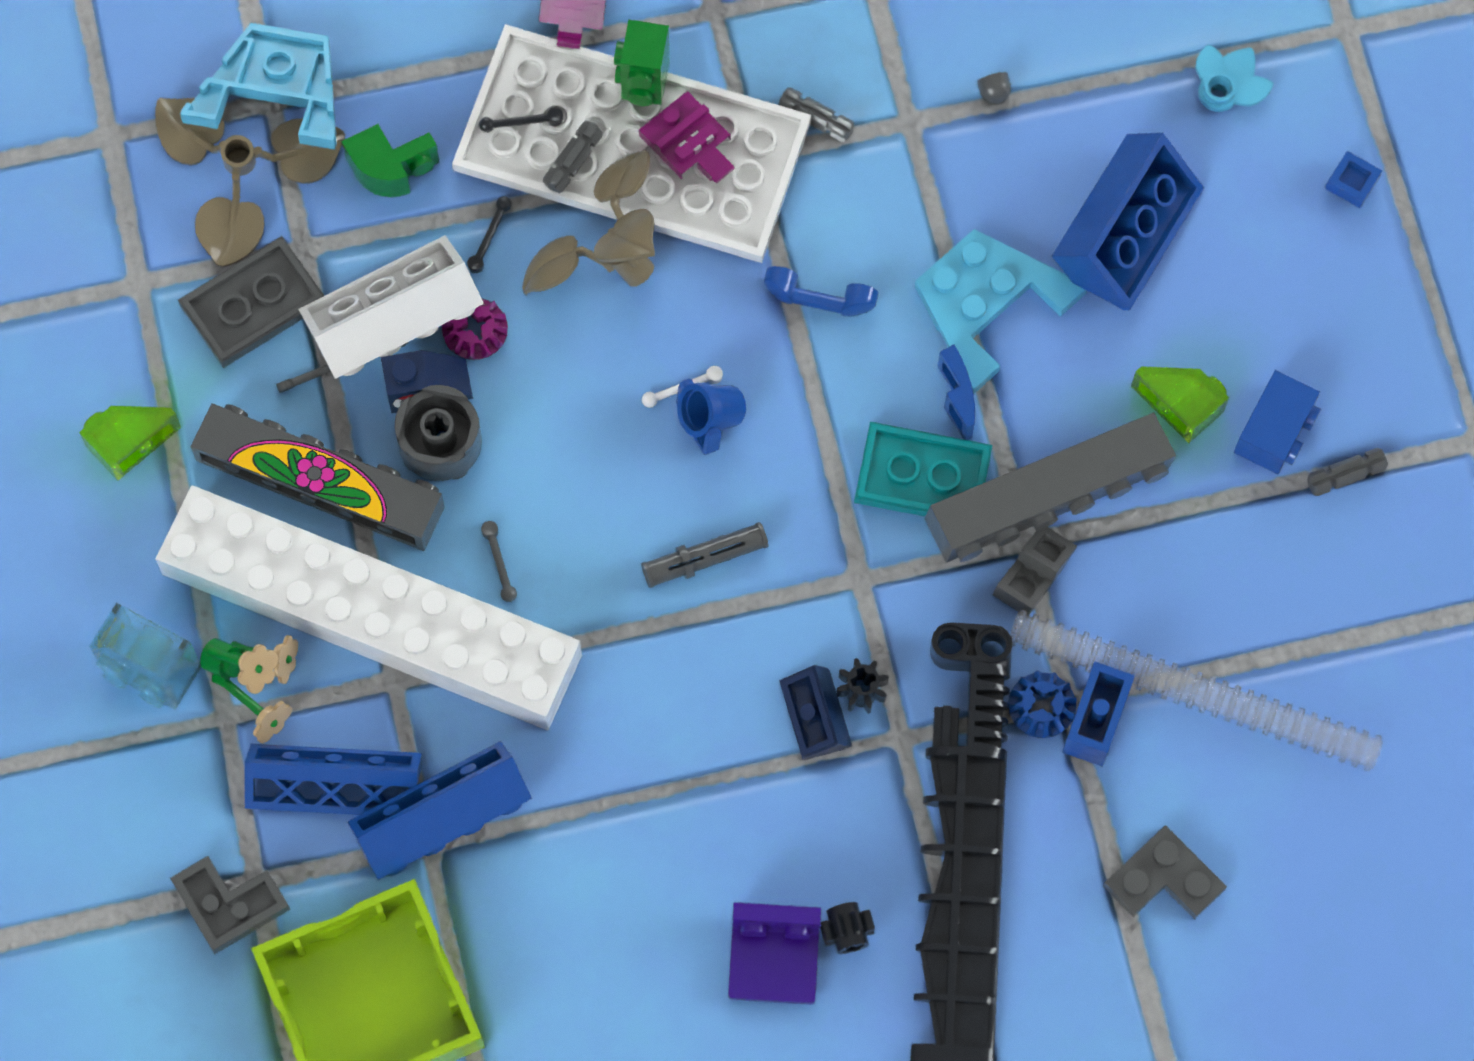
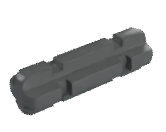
M787 88L783 92L779 100V106L810 114L811 126L824 133L827 130L830 131V136L840 142H845L850 137L854 129V122L843 115L835 116L836 111L810 97L802 98L803 93L793 88Z
M584 121L575 132L577 138L572 137L555 160L554 165L556 167H550L543 177V183L548 189L557 193L564 192L571 182V179L568 177L576 175L592 152L590 146L595 147L603 136L602 130L595 123Z
M1375 448L1364 452L1365 455L1363 457L1356 455L1330 465L1327 471L1322 468L1311 472L1308 475L1307 483L1312 494L1320 496L1330 492L1332 487L1338 489L1366 478L1368 473L1375 475L1385 471L1388 461L1383 450Z

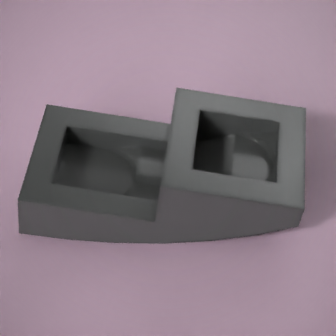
M1049 527L1036 531L1021 550L1018 559L996 586L993 596L1028 618L1076 550L1077 545Z

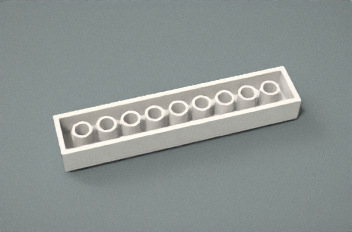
M191 485L155 558L164 576L547 731L552 724L582 657L581 642L578 639Z

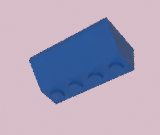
M1164 133L1127 134L1055 249L1052 257L1073 284L1122 310H1131L1204 187Z

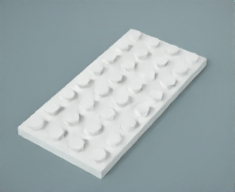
M505 24L452 162L453 171L617 220L610 205L611 200L599 202L595 198L594 186L602 172L617 160L627 155L647 150L650 154L648 175L643 185L634 195L620 199V208L623 215L637 209H647L654 217V231L759 263L763 262L811 123L810 114L671 73L667 74L662 105L637 106L628 100L622 99L621 84L615 83L616 65H614V56L583 47L580 49L556 46V39ZM686 91H689L701 105L705 104L709 108V113L731 134V141L727 137L716 148L734 165L735 169L717 184L713 180L710 181L697 168V163L682 174L681 180L639 136V129ZM551 108H559L563 112V121L557 126H553L549 122L494 128L489 133H484L479 128V121L484 117L497 120L547 114ZM584 121L595 123L602 130L603 136L595 147L590 146L592 152L576 175L568 177L571 179V182L564 192L557 193L548 189L543 183V177L550 167H556L554 162L572 137L577 138L575 132Z

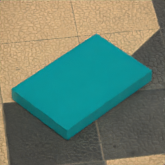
M870 421L854 503L925 517L930 505L986 482L993 445Z

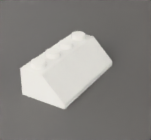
M446 235L298 310L336 379L342 375L350 376L359 372L364 367V364L378 357L395 354L401 349L403 344L415 338H426L434 334L439 326L453 319L460 320L470 316L475 311V308L484 304L465 262Z

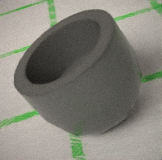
M1007 72L990 74L977 81L980 95L987 103L1000 105L1009 97L1011 83Z

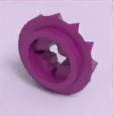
M482 298L484 304L476 307L475 311L471 314V317L475 318L477 323L485 322L481 326V340H479L477 335H474L472 330L464 331L468 327V317L460 320L453 319L442 325L443 339L453 353L462 358L478 360L493 355L502 347L507 337L508 324L505 313L502 312L495 301L490 302Z

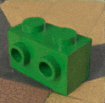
M628 19L624 42L617 41L614 54V65H616L615 83L621 84L623 100H628L637 106L662 105L670 63L669 25Z

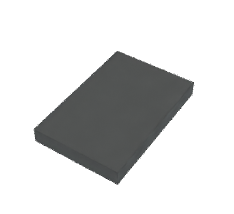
M281 236L178 300V303L222 368H225L302 320L303 318L298 309L323 297L324 294Z

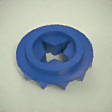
M1037 670L1033 674L1021 677L1012 688L1008 700L1009 714L1014 724L1025 734L1036 738H1050L1061 734L1070 726L1076 713L1077 698L1074 696L1070 683L1059 678L1055 672L1042 673ZM1034 693L1042 698L1055 694L1050 704L1052 714L1050 712L1047 713L1044 709L1035 710L1029 714L1036 702L1033 696Z

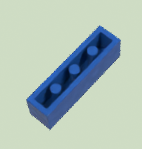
M499 741L347 821L368 865L379 880L385 876L399 874L408 864L423 856H431L440 852L447 843L463 835L467 836L478 832L485 823L500 815H509L516 812L523 803L529 801L532 797L512 755L503 743Z

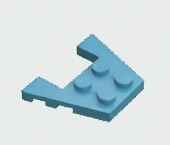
M250 23L222 58L223 64L212 78L207 77L199 87L200 93L191 104L187 102L180 113L182 123L218 129L230 95L306 108L298 132L300 144L335 150L337 141L331 53L328 36Z
M975 229L915 281V288L937 331H940L947 346L949 347L954 344L961 355L968 371L973 394L1000 371L1001 366L973 338L1028 289H1032L1061 317L1087 294V290L1073 284L1066 274Z

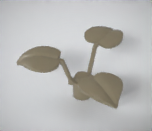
M159 98L156 102L155 124L160 142L166 153L179 163L196 165L204 159L207 150L213 154L221 152L224 167L232 174V201L224 197L212 198L200 207L195 219V231L200 244L213 259L214 263L221 267L235 264L246 258L257 247L264 233L265 224L261 208L252 202H240V177L254 169L256 158L260 157L271 162L281 160V170L288 179L301 184H310L321 180L333 168L342 147V141L345 140L344 131L336 127L337 145L335 150L300 144L298 132L303 118H298L282 123L273 131L271 143L277 152L276 154L263 151L261 147L254 148L251 141L241 135L231 136L225 141H221L219 145L214 146V144L222 139L224 134L223 116L218 129L182 123L181 110L187 102L191 104L195 98Z
M647 150L636 152L617 160L606 168L597 179L594 186V196L599 202L611 200L610 205L618 221L613 228L608 230V233L598 240L594 247V252L583 246L577 247L578 242L574 236H564L551 241L534 256L526 270L522 288L526 296L530 292L545 291L563 283L576 269L580 256H585L599 263L608 272L616 270L631 287L644 283L651 276L654 264L648 257L655 256L653 244L654 217L647 209H637L623 215L620 208V199L634 195L646 180L650 168V154Z

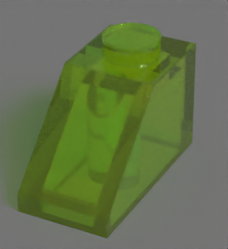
M1141 366L1135 371L1131 387L1188 443L1194 440L1224 413L1230 398L1224 385L1214 376L1208 377L1201 369Z
M110 406L104 412L100 411L89 417L79 434L85 447L119 481L180 430L181 425L176 413L169 407Z

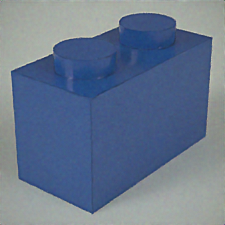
M1275 370L1240 435L1233 453L1277 475L1285 462L1293 465L1303 445L1302 442L1297 440L1302 428L1310 431L1321 411V408L1315 406L1320 391Z
M1094 661L1062 753L1103 767L1135 675Z

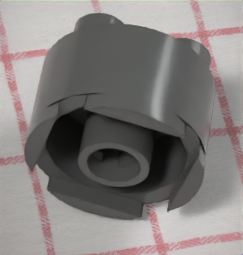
M431 385L422 388L421 392L413 395L411 398L410 396L406 398L397 411L395 417L396 438L401 457L409 470L422 478L434 481L460 479L467 474L480 454L482 437L477 412L461 391L449 386ZM439 430L445 431V433H441L440 436H437Z

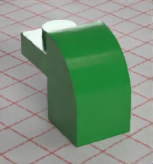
M376 124L342 141L345 158L358 181L367 190L379 196L399 197L411 193L408 177L424 175L435 164L439 163L437 145L430 132L392 149L379 124Z

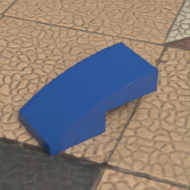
M953 344L940 351L937 367L951 388V391L946 393L944 409L962 438L969 440L972 438L975 425L974 394L966 366L956 346Z

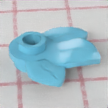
M1207 45L1197 57L1195 69L1201 80L1198 97L1200 102L1209 110L1222 112L1229 110L1234 105L1253 106L1264 100L1272 90V81L1260 76H1254L1255 55L1250 47L1235 50L1223 57L1217 49ZM1213 90H1220L1225 96L1216 97L1211 92Z

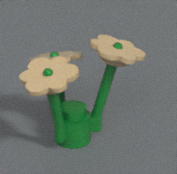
M286 635L283 643L276 645L272 651L267 650L261 644L249 647L236 641L230 644L218 638L211 639L202 650L200 656L201 667L213 673L211 679L213 683L224 687L257 715L255 721L257 726L253 731V735L261 744L266 743L273 734H277L283 729L284 722L292 713V707L283 701H279L275 706L269 705L263 708L230 681V677L235 678L238 676V682L246 685L247 691L252 694L260 693L265 683L270 684L275 677H278L279 683L286 684L289 680L290 672H293L296 666L295 657L298 652V641L293 639L292 636Z

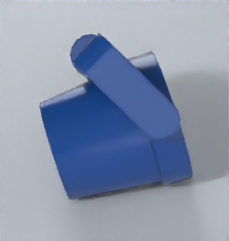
M685 379L678 386L676 404L681 426L687 434L693 436L704 455L719 450L722 436L721 430L738 426L745 417L746 401L743 393L733 385H709L705 382L694 383L692 379Z

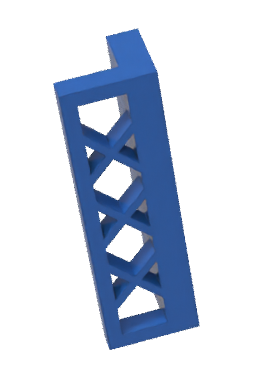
M251 744L244 762L245 809L361 815L387 801L381 793L389 786H402L410 789L418 785L422 769V753ZM255 778L271 779L282 790L274 797L255 796ZM303 781L315 782L325 792L317 799H305L295 788ZM346 784H358L367 795L360 801H348L338 790Z

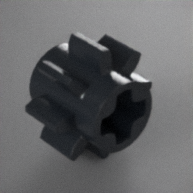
M855 658L850 672L840 669L838 677L847 684L839 686L836 695L837 697L847 696L849 711H852L855 706L864 707L865 711L869 714L871 713L872 703L875 700L885 703L887 694L878 687L887 685L889 676L878 675L876 671L877 661L874 660L869 666L861 664L858 658ZM863 680L865 686H870L869 691L862 692L861 687L856 686V681Z
M848 902L831 907L826 911L828 920L822 921L820 926L825 946L835 944L838 954L856 952L869 946L867 936L875 934V926L870 910L860 912L857 902Z

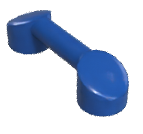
M780 266L768 267L764 278V284L770 293L786 304H798L840 313L848 317L862 315L871 311L876 306L879 294L875 288L859 283L847 285L844 297L797 288L798 274L791 269Z

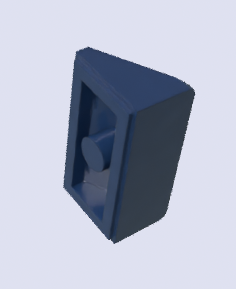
M813 665L779 680L802 760L834 753L852 746L833 679L828 668Z

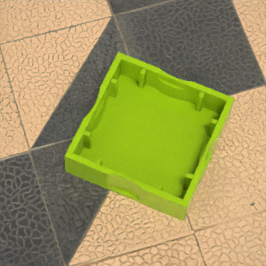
M415 879L358 902L352 908L334 918L317 923H309L251 948L271 999L290 1039L297 1061H456L485 1048L482 1036L459 982L452 971Z

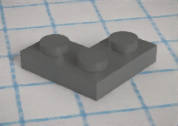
M1166 825L1103 885L1132 917L1165 889L1194 919L1227 888Z
M207 856L170 878L214 954L291 910L268 870L229 892L210 858Z

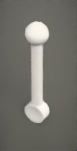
M711 366L706 374L696 377L692 381L694 383L709 382L711 384H718L722 380L723 372L718 366ZM679 384L657 393L646 392L641 399L643 405L653 408L659 400L677 394Z

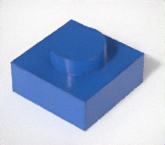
M1347 151L1329 178L1325 189L1361 208L1383 170Z

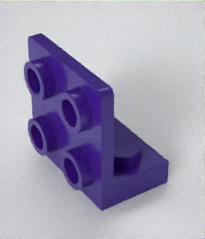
M733 902L729 999L814 1004L816 1000L821 907Z

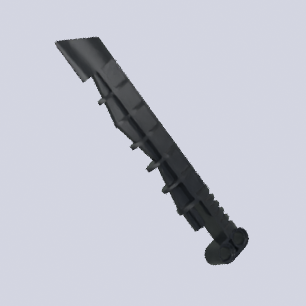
M944 623L934 631L931 640L930 655L935 665L945 670L969 672L966 746H958L960 709L952 708L949 705L934 707L932 747L926 748L925 758L929 759L931 763L936 795L923 797V804L939 808L945 844L921 845V853L943 856L944 860L935 893L918 895L919 902L931 904L921 943L916 944V951H919L921 955L927 993H915L913 1000L929 1003L936 1044H911L910 1061H994L1007 751L1001 748V743L1008 740V736L1002 733V727L1007 726L1009 721L1002 716L1003 711L1009 709V704L1003 701V696L1010 694V689L1004 686V681L1010 678L1011 651L1013 646L1012 637L1009 632L997 625ZM944 639H953L960 644L961 650L956 654H946L941 651L938 644ZM994 641L1002 646L1004 652L997 657H991L982 651L981 646L986 642Z

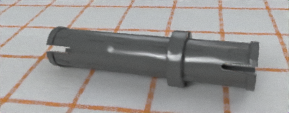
M758 522L747 528L688 548L685 545H681L675 548L676 552L648 562H642L641 567L648 587L652 588L655 585L684 576L686 579L694 577L696 571L729 561L761 548L765 549L769 547L765 530L762 524ZM725 548V549H723V550H720V551L711 553V552H713V551H716V550Z

